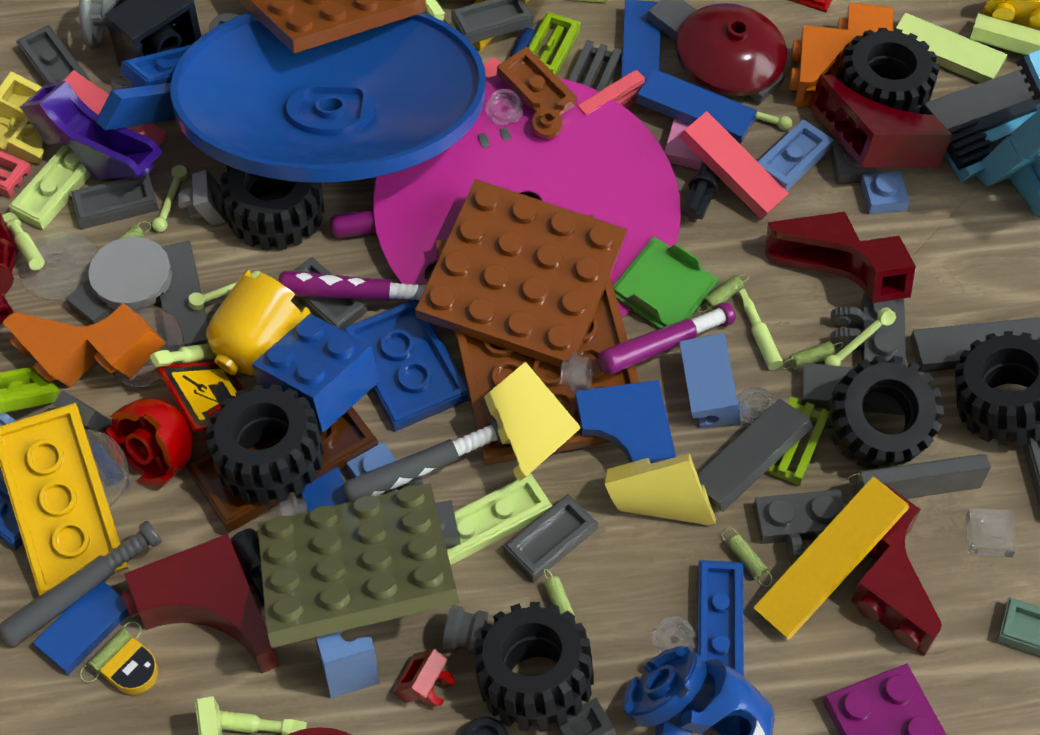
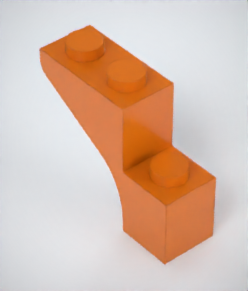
M849 2L846 17H839L837 29L803 25L800 40H793L791 50V62L797 63V68H791L789 90L795 91L794 106L807 107L810 105L820 75L835 76L839 72L845 50L848 45H851L852 39L857 35L862 37L865 31L872 30L877 32L878 28H887L888 31H893L894 7Z
M124 303L105 319L89 326H73L18 312L10 314L2 322L13 334L9 339L10 342L25 356L28 357L31 354L37 360L33 367L43 378L50 383L57 379L70 388L96 362L111 374L119 370L129 378H132L151 359L150 355L158 352L166 344V341L142 316Z

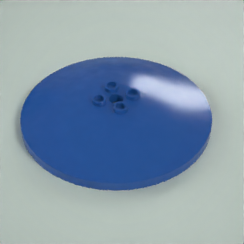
M248 12L215 27L194 42L178 61L172 74L170 90L173 113L181 131L192 144L215 160L232 168L272 179L313 183L343 182L398 172L418 165L450 148L472 128L479 118L485 102L486 76L482 58L472 43L452 26L426 13L410 16L294 54L251 12Z

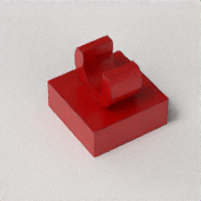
M435 649L415 653L392 693L405 702L421 700L429 707L442 706L444 700L434 693L433 685L435 681L444 687L454 685L455 678L453 675L442 670L448 659Z

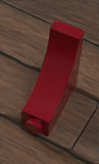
M820 75L809 106L812 112L861 168H940L953 136L934 115L906 112L877 103L853 91L834 75Z
M228 534L124 573L130 589L122 592L124 602L131 618L140 615L145 630L176 623L205 625L228 634L243 645L258 664L261 673L279 667L274 647L271 648L267 629Z

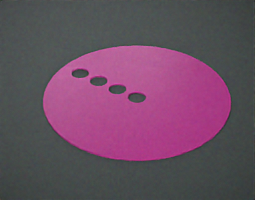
M498 76L486 78L485 102L480 116L472 128L459 141L435 157L418 165L376 177L373 195V215L376 234L386 261L398 281L404 284L427 285L425 271L428 266L438 261L435 241L448 239L473 182L477 179L520 194L530 192L537 195L541 201L584 215L593 214L596 219L626 228V238L610 276L612 285H614L654 236L670 247L677 244L681 217L680 195L669 159L651 131L633 113L617 101L611 99L588 115H585L578 105L596 95L599 91L562 78L559 79L577 96L576 105L561 115L563 126L561 133L557 137L552 139L540 138L532 130V118L535 113ZM507 127L511 139L504 141L499 130ZM486 133L490 146L482 148L477 134ZM617 300L620 314L623 318L632 310Z

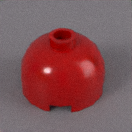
M158 398L135 400L124 405L110 416L112 417V425L105 431L109 449L121 467L128 463L135 472L141 475L137 479L139 483L151 487L164 485L175 477L190 460L194 444L191 427L184 414L167 401Z

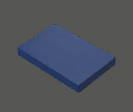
M411 300L343 328V331L372 345L380 382L372 390L395 432L470 400L466 383L432 323L416 318L415 309L419 303L418 300Z

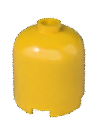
M245 270L212 317L206 329V338L209 346L217 355L214 360L215 363L231 375H235L237 371L246 375H255L252 363L311 314L310 310L305 307L300 311L291 302L295 294L277 280L262 272L255 279L252 277L250 270Z

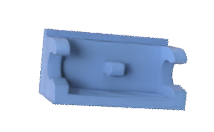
M725 333L679 341L693 419L699 418L698 424L700 428H715L732 424L733 426L742 425Z
M341 631L315 638L320 663L331 698L380 684L375 648L371 637H361L348 642L341 638L343 632Z

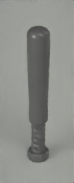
M149 521L143 522L139 525L140 531L136 535L131 536L130 539L124 541L123 544H120L105 556L99 555L80 570L0 623V636L8 645H18L93 588L115 574L114 570L121 566L122 563L127 562L129 558L134 557L135 554H138L149 545L156 547L162 542V539Z

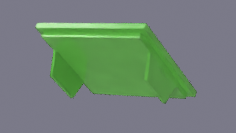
M654 236L613 285L616 299L661 329L686 318L690 319L703 303V299L718 284L719 279L701 268L699 259L679 245L674 244L670 247Z

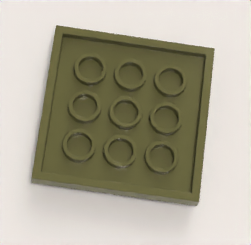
M431 483L421 486L411 485L399 491L378 496H363L355 502H347L335 506H320L309 512L291 516H277L269 521L257 523L266 627L271 648L459 604Z

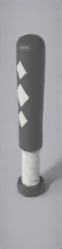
M491 419L489 426L458 438L455 441L451 439L347 480L342 486L346 501L355 502L363 496L382 495L459 460V456L464 455V453H469L471 450H476L478 447H483L494 441L502 443L497 432L498 424L496 419Z

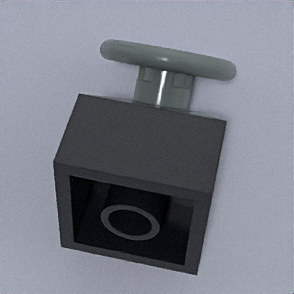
M79 0L80 28L86 46L90 49H97L103 41L105 27H108L120 68L122 61L192 45L201 38L194 0Z

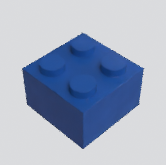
M312 314L304 318L252 363L258 385H263L264 389H269L272 384L281 385L283 392L291 388L297 391L299 398L305 397L311 409L314 410L319 431L322 433L380 382L372 345Z

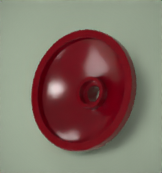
M712 4L694 11L682 23L676 40L677 56L686 73L701 86L725 95L746 96L769 88L779 79L787 61L786 42L777 26L756 10L737 4Z

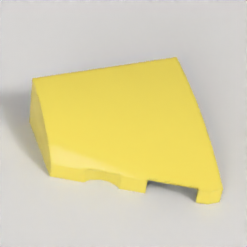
M11 71L0 86V151L24 161L39 164L43 159V139L20 109V106L42 87Z
M526 362L484 396L490 414L497 421V432L502 444L511 443L519 463L513 469V472L519 481L530 474L581 428Z
M690 453L652 464L649 458L607 469L604 484L610 498L619 511L702 525L716 524V518L705 486L700 484Z

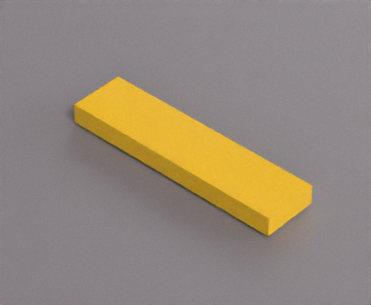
M873 476L753 607L754 610L786 639L790 640L909 509L908 504Z

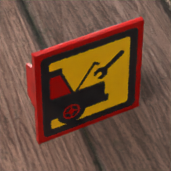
M215 362L171 364L169 366L156 367V370L194 432L206 431L207 426L212 425L210 417L213 412L222 410L220 404L226 398L233 400L236 398L235 393L243 389L235 375L227 373Z

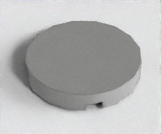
M128 236L113 240L100 248L91 259L88 276L94 295L98 299L100 298L101 301L106 302L108 307L116 310L124 303L135 311L149 307L156 302V298L162 292L166 293L170 287L172 270L167 253L158 243L145 237Z

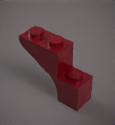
M845 211L768 222L765 254L770 262L846 277L854 281L866 292L871 303L911 297L916 266L900 236L860 241Z
M884 483L886 487L908 504L909 509L866 555V557L874 558L877 562L859 581L851 601L857 605L858 610L866 618L878 621L892 631L895 638L908 649L917 650L925 656L938 636L942 624L905 549L906 535L913 528L921 509Z

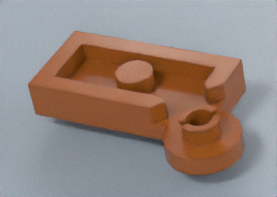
M525 46L497 66V76L535 113L531 124L535 135L543 139H552L561 133L563 126L561 115L576 105L577 96Z

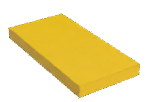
M76 403L0 426V467L40 596L99 555L105 556L107 553H110L121 542ZM127 562L114 570L115 574L128 570Z

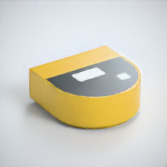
M132 637L100 669V672L107 681L122 693L138 695L146 692L155 684L158 677V665L153 654Z

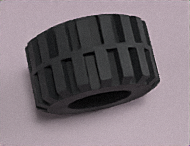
M878 28L877 32L868 30L863 33L862 37L857 35L852 39L851 45H848L845 50L838 80L853 91L877 103L906 112L922 114V107L931 99L939 72V64L936 63L937 57L935 53L928 51L930 46L925 41L919 42L917 40L918 36L912 33L909 35L902 33L903 30L896 28L894 31H888L887 28Z
M226 165L227 172L222 173V186L220 188L229 227L233 228L234 235L238 239L245 238L247 245L254 247L256 244H260L262 250H270L271 246H278V250L287 249V244L293 243L294 246L303 243L302 237L310 238L315 233L314 226H320L323 220L322 213H324L325 209L321 182H296L272 179L250 174ZM279 192L287 194L275 200L259 199L269 193Z
M1004 331L1002 336H996L995 333L985 335L986 341L983 342L977 339L970 344L971 351L964 350L962 352L960 363H956L955 368L956 400L961 421L967 422V429L972 434L980 432V439L987 442L996 439L998 440V445L1008 446V441H1016L1017 446L1026 445V439L1032 438L1035 442L1040 440V338L1034 340L1032 339V334L1022 332L1020 336L1013 335V331ZM1004 384H1018L1027 387L1022 391L1012 393L994 389Z
M885 355L875 356L870 362L867 359L859 362L836 385L831 393L833 396L827 404L826 411L830 412V416L826 422L828 429H834L835 434L831 439L835 446L841 443L846 448L842 452L845 457L849 459L854 455L859 458L856 464L862 467H866L869 464H874V468L898 466L905 464L907 461L910 462L934 441L932 438L939 433L942 426L938 419L944 415V406L937 405L936 403L942 397L939 388L932 390L929 386V383L934 379L928 372L922 377L917 372L920 367L917 363L912 361L908 366L902 364L903 357L894 355L889 361H886ZM867 393H886L900 403L905 414V426L901 433L894 435L884 434L875 430L867 422L862 409L863 398Z
M272 384L269 389H264L263 385L253 386V390L245 392L242 389L235 393L236 398L233 400L226 398L220 404L222 410L214 411L210 417L212 425L207 426L206 436L208 441L206 442L218 478L222 485H226L227 491L231 495L236 496L240 494L242 501L251 503L254 498L258 499L259 504H269L270 499L275 498L280 503L288 500L287 495L292 492L296 496L303 492L304 483H313L317 478L315 470H321L323 465L322 455L324 454V447L314 410L311 409L305 397L299 398L297 391L291 388L283 392L281 385ZM270 438L282 439L270 448L250 450L253 445L262 440Z
M530 602V607L521 608L520 603L510 606V613L504 614L500 611L493 616V625L486 623L481 629L482 638L476 639L474 650L476 655L473 656L474 666L483 702L487 703V708L493 716L500 715L501 723L510 727L514 722H517L520 731L529 732L530 726H538L539 732L548 731V724L554 722L560 727L568 723L567 714L569 712L577 716L583 710L582 701L588 702L592 694L591 685H594V670L591 646L586 635V629L582 623L576 624L575 616L568 610L560 614L559 606L549 603L547 608H541L540 602ZM531 657H546L557 662L551 670L537 676H523L512 671L518 663Z

